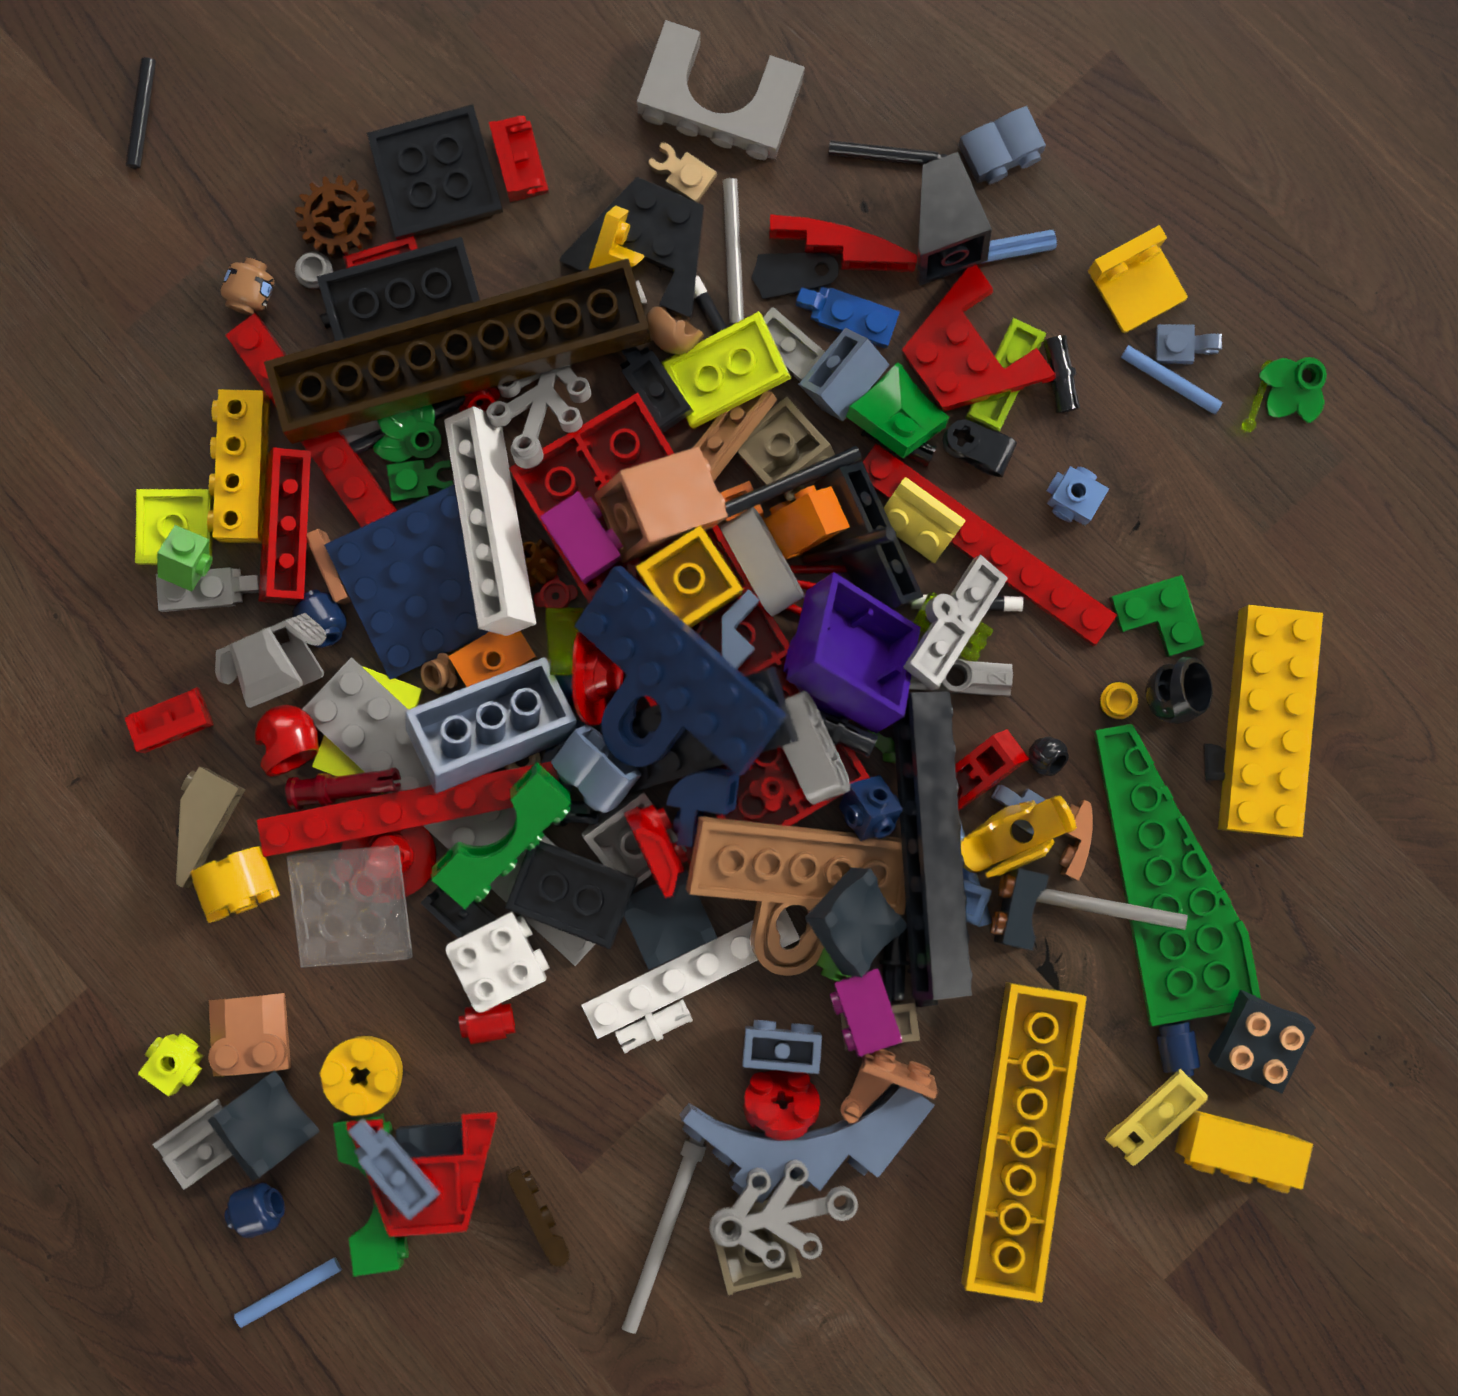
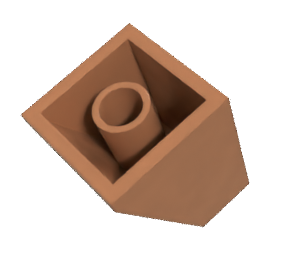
M699 447L620 471L594 494L608 529H613L623 545V548L618 550L622 557V564L669 546L700 525L705 531L713 528L728 517L725 500L722 494L717 491L711 477V466L708 460L703 457Z

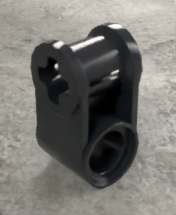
M964 419L954 422L946 430L942 438L943 448L951 457L973 465L986 474L1000 478L1003 477L1017 445L1014 439L1005 434L989 430ZM960 431L965 433L964 440L967 441L962 447L956 444L958 440L956 435Z

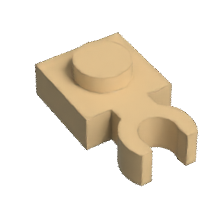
M661 143L659 149L668 156V160L664 163H658L650 158L648 161L649 167L657 174H669L666 186L681 196L698 203L717 177V172L688 152L685 153L681 160L675 157V151L670 145Z

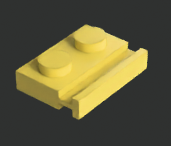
M906 477L884 506L885 513L895 530L896 536L934 564L966 521Z

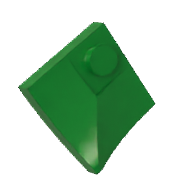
M896 363L876 385L851 404L846 415L848 419L902 458H905L943 430L949 420V416L920 391L900 363Z

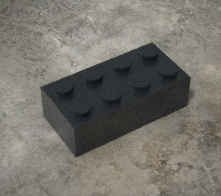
M462 237L317 276L335 341L480 300Z

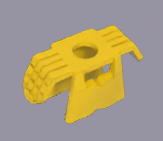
M1058 795L1038 804L1032 800L1003 808L961 840L964 869L977 873L1003 861L985 873L986 877L989 878L1005 874L1046 856L1055 843L1053 838L1067 832H1072L1077 828L1068 804ZM1025 820L1032 825L1034 834L1029 842L1022 843L1013 837L1011 828L1015 821Z

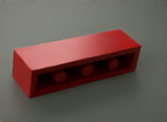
M273 447L266 455L259 602L296 605L304 599L311 451Z

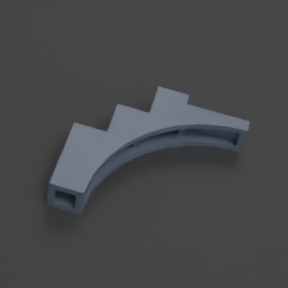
M892 1083L862 1114L856 1123H849L844 1119L828 1127L807 1131L803 1136L792 1140L771 1139L765 1136V1133L734 1127L712 1118L690 1103L686 1105L679 1115L685 1123L682 1129L699 1143L704 1138L715 1146L712 1153L726 1165L730 1166L732 1162L736 1163L730 1170L729 1175L735 1182L732 1188L739 1195L746 1188V1177L752 1169L762 1168L768 1173L771 1180L770 1188L757 1197V1200L763 1203L783 1178L784 1167L791 1160H800L805 1164L808 1170V1178L802 1184L805 1188L812 1184L821 1190L848 1155L851 1157L847 1162L865 1176L870 1171L876 1177H879L934 1105L922 1094ZM793 1168L789 1175L792 1178L800 1177L802 1168ZM761 1175L754 1177L752 1185L756 1187L763 1185L765 1177Z

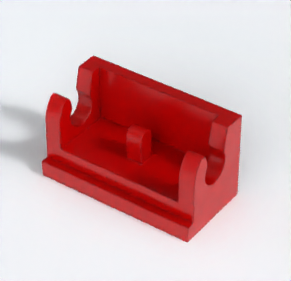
M515 116L489 122L510 203L549 193L530 120L526 121L525 116Z
M199 687L125 717L135 750L140 753L150 752L214 726Z

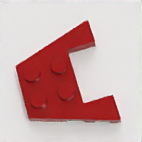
M977 265L965 270L902 349L903 356L943 412L987 400L993 395L1007 391L1011 393L1023 390L1025 386L1039 382L1044 384L1055 379L1054 371L1037 348L1008 367L1003 368L963 312L993 293L992 285Z
M498 1111L462 1114L464 1154L410 1157L440 1192L436 1198L410 1220L403 1215L365 1170L372 1188L371 1192L389 1237L466 1232L468 1230L495 1130ZM383 1119L365 1120L376 1133L381 1128L384 1129ZM360 1120L346 1122L347 1131ZM352 1137L353 1142H354V1145H355L356 1150H357V1149H358L359 1147H361V1146H360V1145L357 1143V1141Z

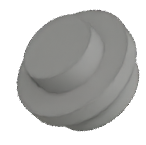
M318 252L303 254L295 265V275L298 281L309 289H319L317 276L333 271L329 259Z

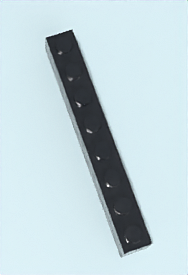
M950 691L908 693L904 717L893 723L898 799L903 808L900 814L913 999L937 1000L972 996V971L969 963L968 949L970 936L966 921L967 897L964 892L963 880L964 858L961 852V819L959 817L957 797L959 785L955 770L956 745L953 741V707L950 701Z

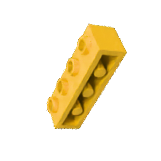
M218 389V400H213L212 420L217 422L216 437L211 438L210 442L211 458L215 459V473H211L209 476V493L211 496H214V509L208 511L207 527L208 532L213 533L212 537L220 543L262 544L266 455L268 454L270 398L263 390Z

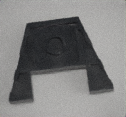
M636 177L567 249L559 260L560 264L576 272L588 270L606 213L614 206L628 210L625 223L630 224V229L624 244L619 246L644 255L643 260L674 273L659 305L660 307H665L666 311L691 321L704 205Z

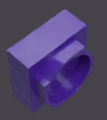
M833 572L806 591L797 633L790 642L783 672L787 673L786 680L796 685L800 693L804 691L809 693L817 709L839 719L841 716L848 720L852 719L876 734L904 717L912 674L903 666L918 644L921 627Z

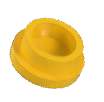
M1115 682L1108 685L1102 691L1100 705L1103 712L1110 718L1124 719L1132 715L1136 710L1138 697L1130 685L1123 682Z

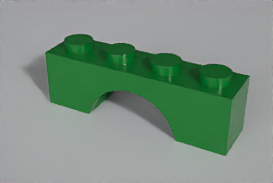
M537 762L510 788L511 802L516 811V818L510 831L503 838L489 845L473 846L458 841L432 867L431 880L464 909L473 901L475 903L482 901L491 890L490 884L499 875L505 877L510 873L518 862L516 858L525 849L528 851L532 850L543 838L544 833L542 831L551 822L554 824L559 823L570 810V806H568L571 803L570 792Z
M384 1113L339 1119L333 1123L338 1162L357 1168L366 1178L365 1170L358 1162L359 1159L355 1153L356 1147L352 1137L349 1136L346 1122L361 1119H383L384 1130L393 1137L392 1124L390 1121L385 1122ZM374 1199V1207L369 1221L364 1227L349 1237L353 1276L399 1270L404 1264V1259L409 1257L407 1237H389Z

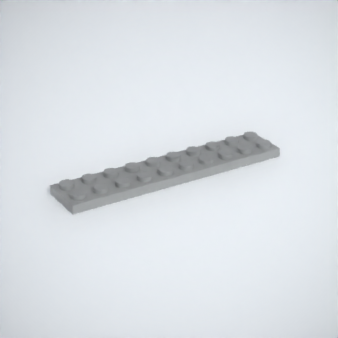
M351 657L302 710L310 715L315 727L365 773L397 768L401 780H396L394 783H401L399 791L431 785L406 732L405 711L409 709ZM509 808L423 826L449 850L458 841L468 845L483 846L500 840L510 831L516 818L515 808ZM544 835L543 838L541 839V841H543V842H546V843H548V844H551V845L556 846V845H555L547 836H545V835ZM527 849L516 858L518 862L510 873L505 877L499 875L490 884L491 889L506 903ZM525 917L526 921L574 966L595 945Z

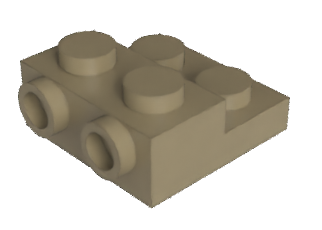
M785 397L768 411L736 452L754 472L757 480L763 486L835 455L831 444L788 397ZM804 485L774 497V499L778 503L785 498L790 501L796 499L794 494L804 489Z

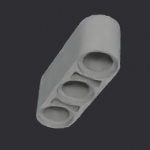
M754 507L747 509L721 526L723 535L769 615L773 617L805 597L803 590L768 527Z
M806 691L786 698L785 700L799 740L782 747L808 801L814 805L848 792L850 790V782L847 772L813 699Z

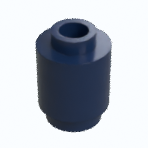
M1177 1022L1159 1026L1160 1035L1157 1036L1163 1072H1171L1174 1075L1181 1069L1188 1077L1194 1076V1069L1201 1067L1195 1032L1190 1030L1189 1022Z

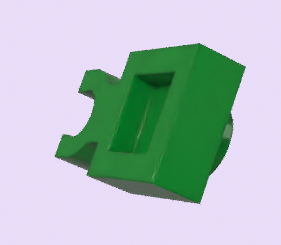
M424 460L387 465L392 502L401 503L421 500L430 495L429 488L442 490L453 485V480L441 482L438 478L441 471L452 470L450 460L440 461L426 469Z

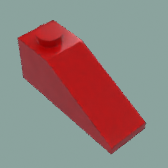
M1008 729L993 734L955 764L956 779L959 785L957 794L958 811L1029 760V757Z

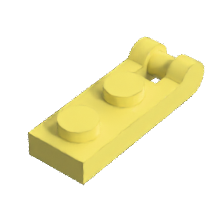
M1179 1069L1124 1121L1117 1124L1107 1134L1105 1140L1113 1148L1118 1146L1125 1153L1124 1158L1132 1166H1135L1207 1101L1208 1095ZM1134 1131L1142 1140L1135 1143L1129 1135Z

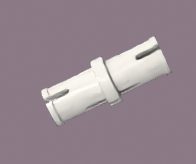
M681 999L679 1002L655 1014L649 1013L645 1015L644 1019L615 1031V1034L626 1054L648 1041L663 1039V1034L688 1022H692L693 1019L684 1000Z

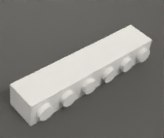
M473 406L445 419L444 422L478 628L508 636L535 625L536 620L503 428L493 426L490 423L487 412Z

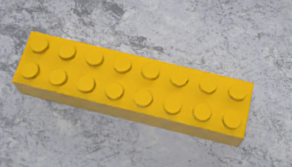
M1005 983L961 1283L965 1290L1042 1302L1087 997L1085 995Z

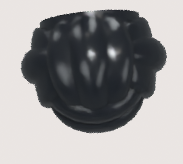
M1048 736L1034 741L1029 748L1028 757L1034 771L1045 776H1053L1066 765L1069 754L1066 745L1061 740Z

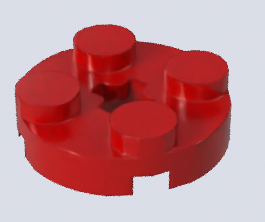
M782 1070L759 1072L751 1077L750 1084L745 1091L744 1115L753 1128L756 1125L764 1130L765 1136L776 1140H792L806 1134L808 1127L816 1123L819 1116L820 1096L816 1087L810 1082L809 1075L805 1072ZM777 1100L787 1101V1109H780L779 1104L772 1103Z

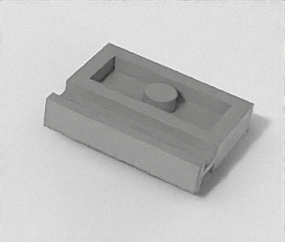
M219 1099L214 1100L153 1144L155 1149H158L163 1156L162 1159L183 1190L232 1156V1153L208 1122L214 1114L223 1108Z

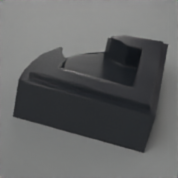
M1204 744L1205 781L1224 780L1225 773L1223 772L1226 750L1215 744Z

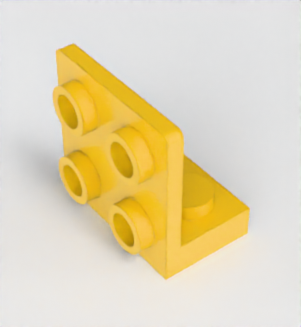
M1160 225L1095 259L1088 270L1123 333L1133 330L1187 299L1186 292L1160 248L1167 238Z

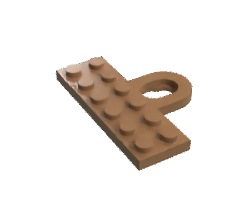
M699 817L686 890L692 895L757 901L750 936L754 955L763 967L774 974L782 976L797 975L811 968L819 960L824 946L807 922L806 931L801 935L799 943L794 948L785 949L781 947V935L777 930L779 914L791 905L804 906L809 913L850 868H869L876 876L879 889L888 904L899 915H904L906 899L901 838L886 836L884 838L874 837L860 841L856 833Z

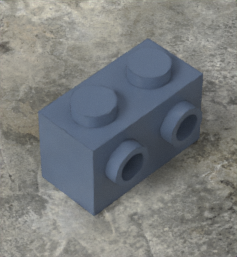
M845 328L799 385L822 411L844 421L849 406L869 391L889 364L868 338Z
M754 1020L753 1026H745L742 1066L819 1074L822 1034L820 1032H813L814 1025L791 1023V1030L776 1029V1022Z

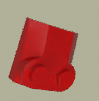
M654 804L643 809L636 806L623 814L654 880L665 898L673 895L677 876L684 871L682 863L688 861L682 846L677 845V841L672 843L667 833V830L673 827L664 808L656 810Z

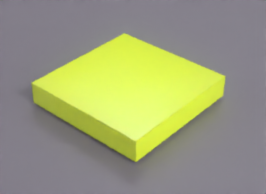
M136 489V564L157 565V552L174 525L208 538L209 555L212 556L213 533L208 532L207 527L208 511L213 510V496L210 495L209 489Z

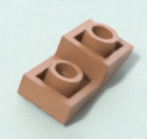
M1086 800L1078 801L1076 806L1070 804L1069 808L1074 816L1077 828L1072 832L1063 834L1076 841L1074 846L1070 844L1066 846L1059 861V864L1064 866L1060 874L1073 881H1079L1082 875L1092 839L1091 803Z

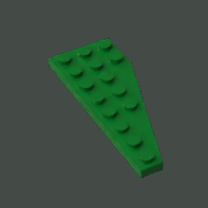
M1133 724L1095 730L1094 737L1126 904L1188 915L1186 930L1129 919L1149 1026L1232 1012L1235 999L1240 990L1261 999L1249 933L1231 905L1229 896L1223 890L1211 869L1212 866L1185 817L1181 815L1172 799L1174 797L1167 785L1165 786L1157 772L1154 761Z

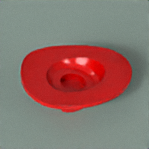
M578 631L574 640L572 663L574 706L582 722L589 726H595L602 722L605 708L614 696V691L618 690L623 683L625 672Z
M418 826L343 841L340 853L341 866L347 880L361 893L376 899L395 900L415 893L426 884L431 877L432 867L436 863V847L428 830L424 826Z

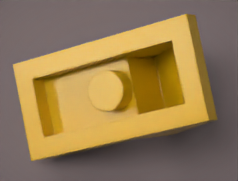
M614 206L606 213L589 269L627 258L629 259L630 266L633 267L644 258V255L619 246L624 244L629 233L630 224L625 223L628 210Z

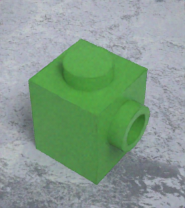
M174 525L157 552L158 578L192 592L201 576L204 577L208 573L212 564L213 557L209 555V539Z

